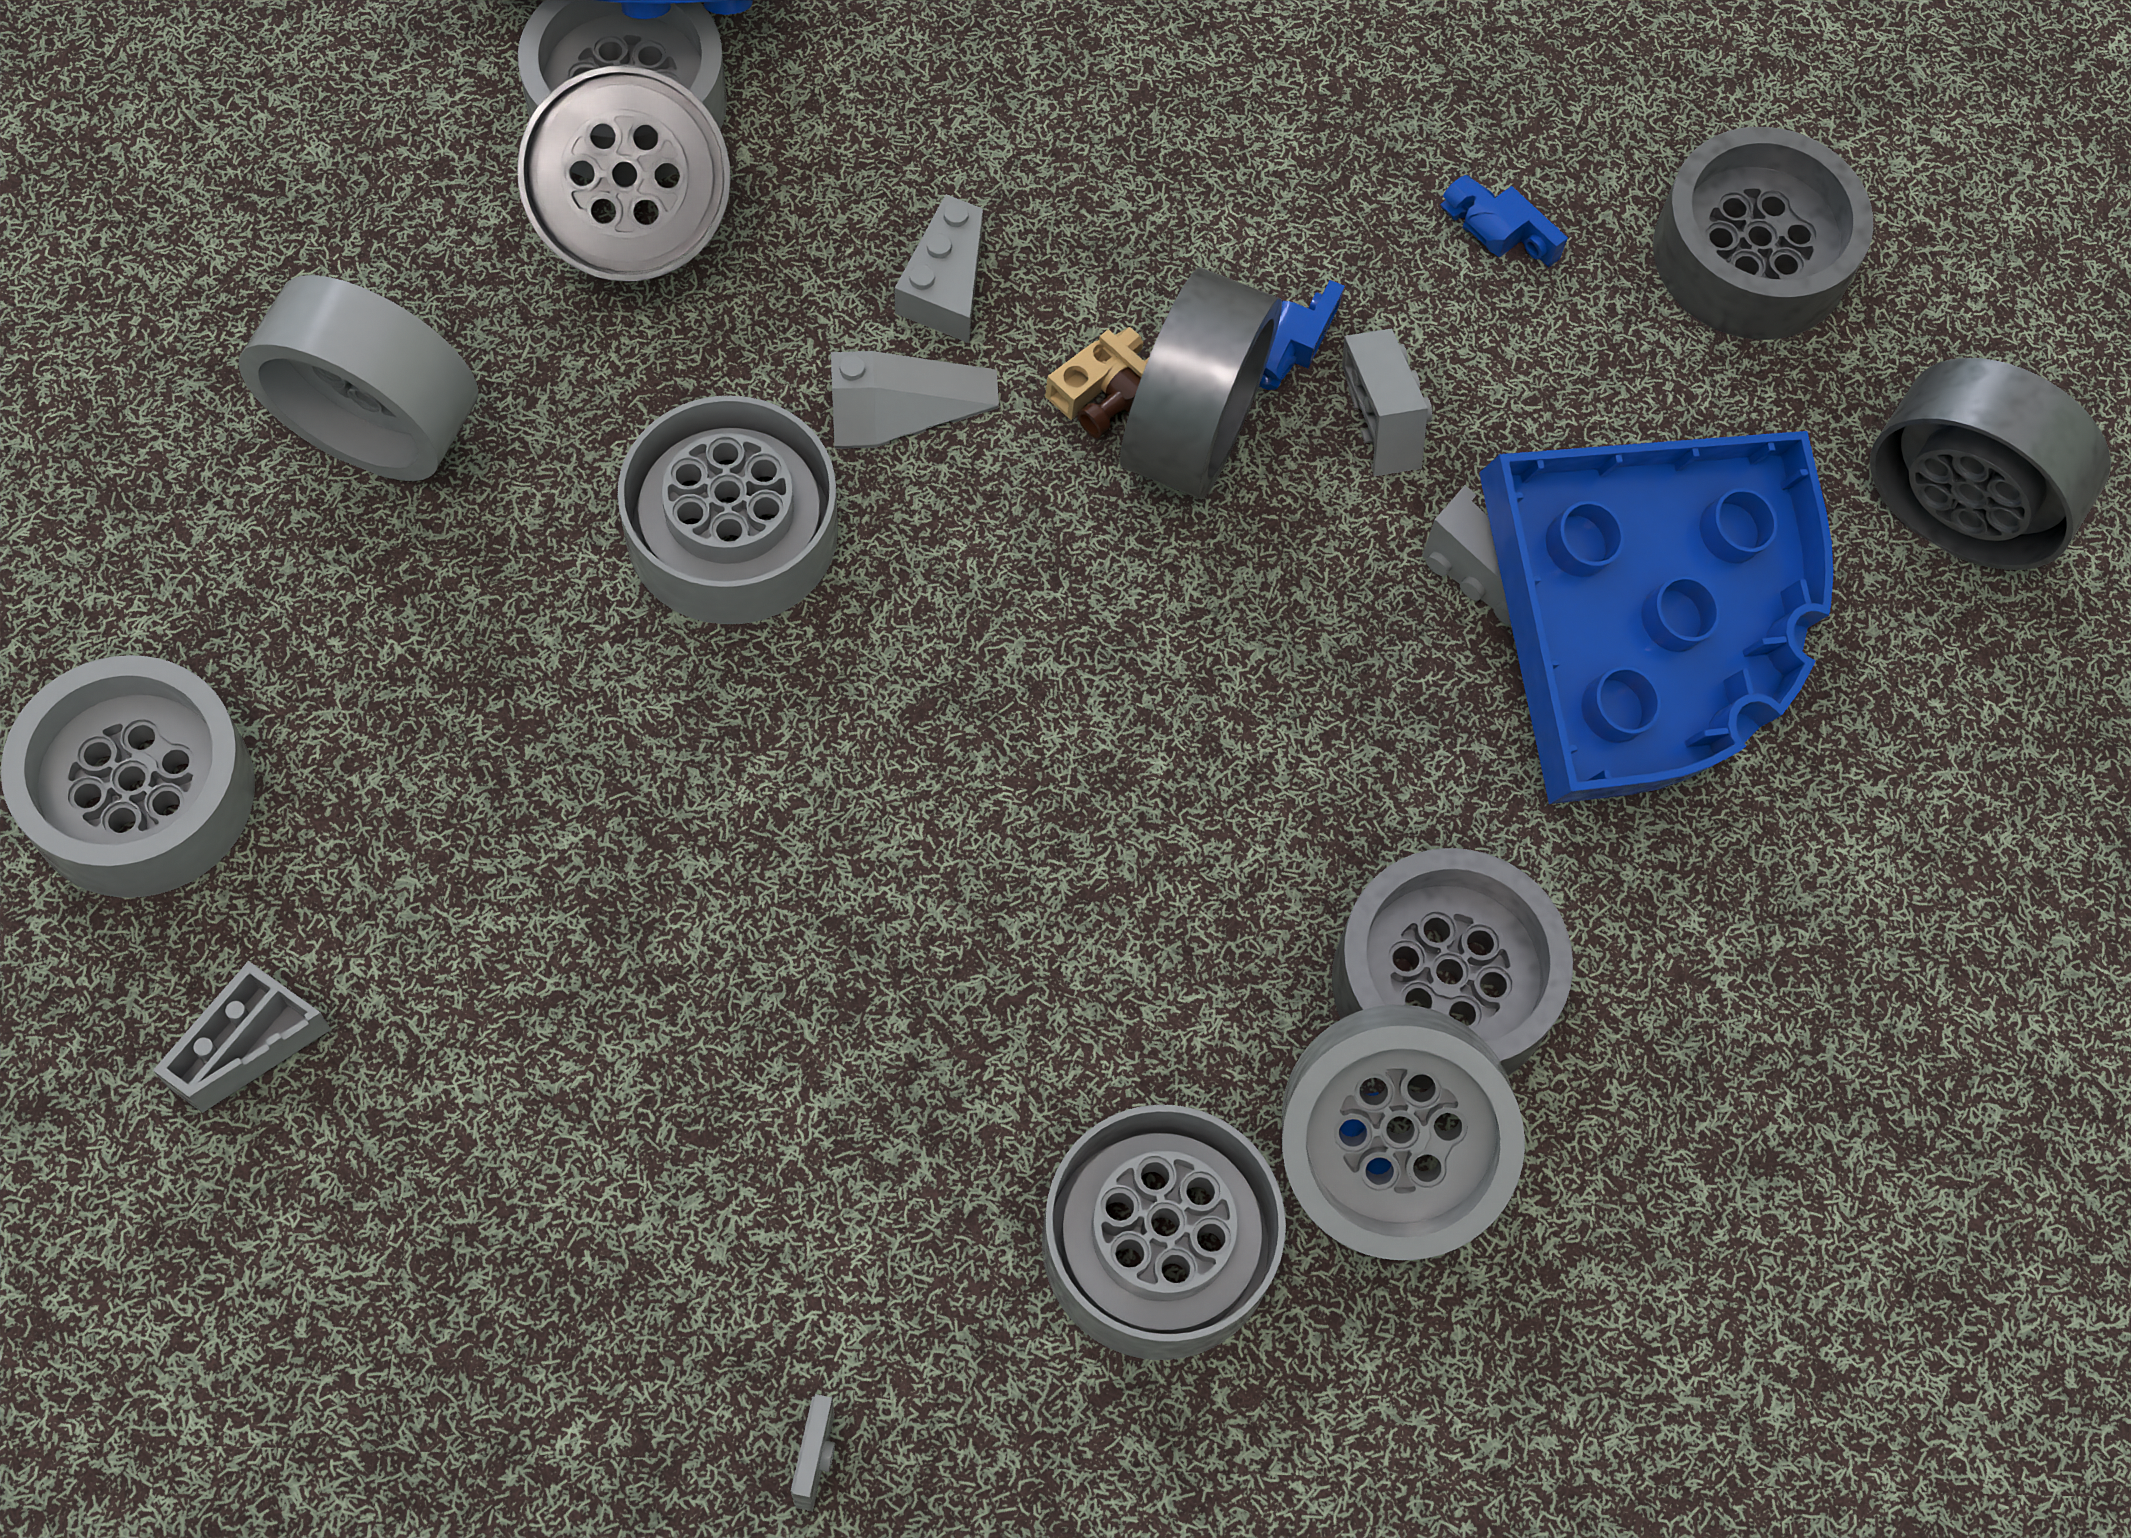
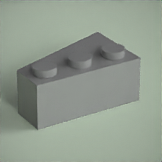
M947 194L944 196L895 286V314L969 343L982 238V208Z
M1392 328L1344 336L1342 367L1354 409H1361L1368 425V429L1361 432L1364 443L1373 442L1374 457L1373 464H1371L1373 475L1380 476L1422 469L1426 424L1432 420V407L1429 398L1423 397L1421 394L1419 377L1416 370H1411L1408 365L1405 345L1398 343Z
M248 961L153 1071L169 1089L203 1113L326 1034L331 1028L321 1012Z

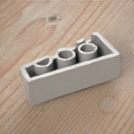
M1464 485L1435 518L1422 557L1426 559L1428 567L1434 573L1440 576L1447 574L1460 584L1462 592L1467 597L1475 601L1481 599L1494 609V613L1500 621L1511 626L1488 514L1486 515L1472 502L1476 494Z

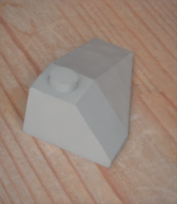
M876 351L831 352L834 449L877 448L889 444L890 440L913 434L914 436L926 432L927 428L949 421L954 423L999 408L996 369Z

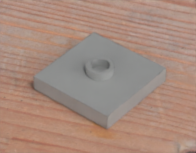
M815 1394V1397H812L791 1487L793 1502L798 1509L813 1512L822 1471L829 1472L835 1450V1442L829 1441L835 1416L832 1397Z

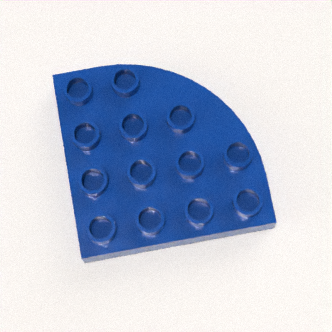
M1807 431L1499 454L1479 472L1549 804L1638 794L1659 790L1685 781L1745 748V742L1760 727L1780 717L1797 696L1816 661L1802 652L1807 629L1829 616L1833 587L1832 540L1826 507Z

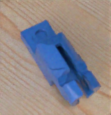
M1464 175L1454 181L1444 192L1442 197L1446 200L1440 204V207L1455 221L1465 217L1462 228L1466 232L1471 233L1496 256L1501 257L1519 242H1522L1531 257L1540 259L1548 267L1560 259L1568 237L1513 186H1510L1495 198V195L1487 188L1473 180L1469 175Z
M1329 280L1323 294L1315 293L1309 308L1290 301L1282 302L1277 333L1259 387L1267 390L1277 389L1295 363L1309 369L1340 306L1344 285Z

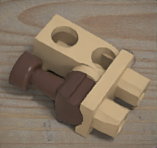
M1131 327L1116 335L1108 329L1100 335L1098 341L1091 343L1048 375L1045 397L1070 420L1077 416L1081 426L1089 435L1094 438H1100L1110 429V418L1122 410L1130 413L1136 391L1149 359L1147 358L1144 361L1137 355L1143 347L1141 336ZM1101 390L1108 395L1099 405L1095 403L1087 404Z

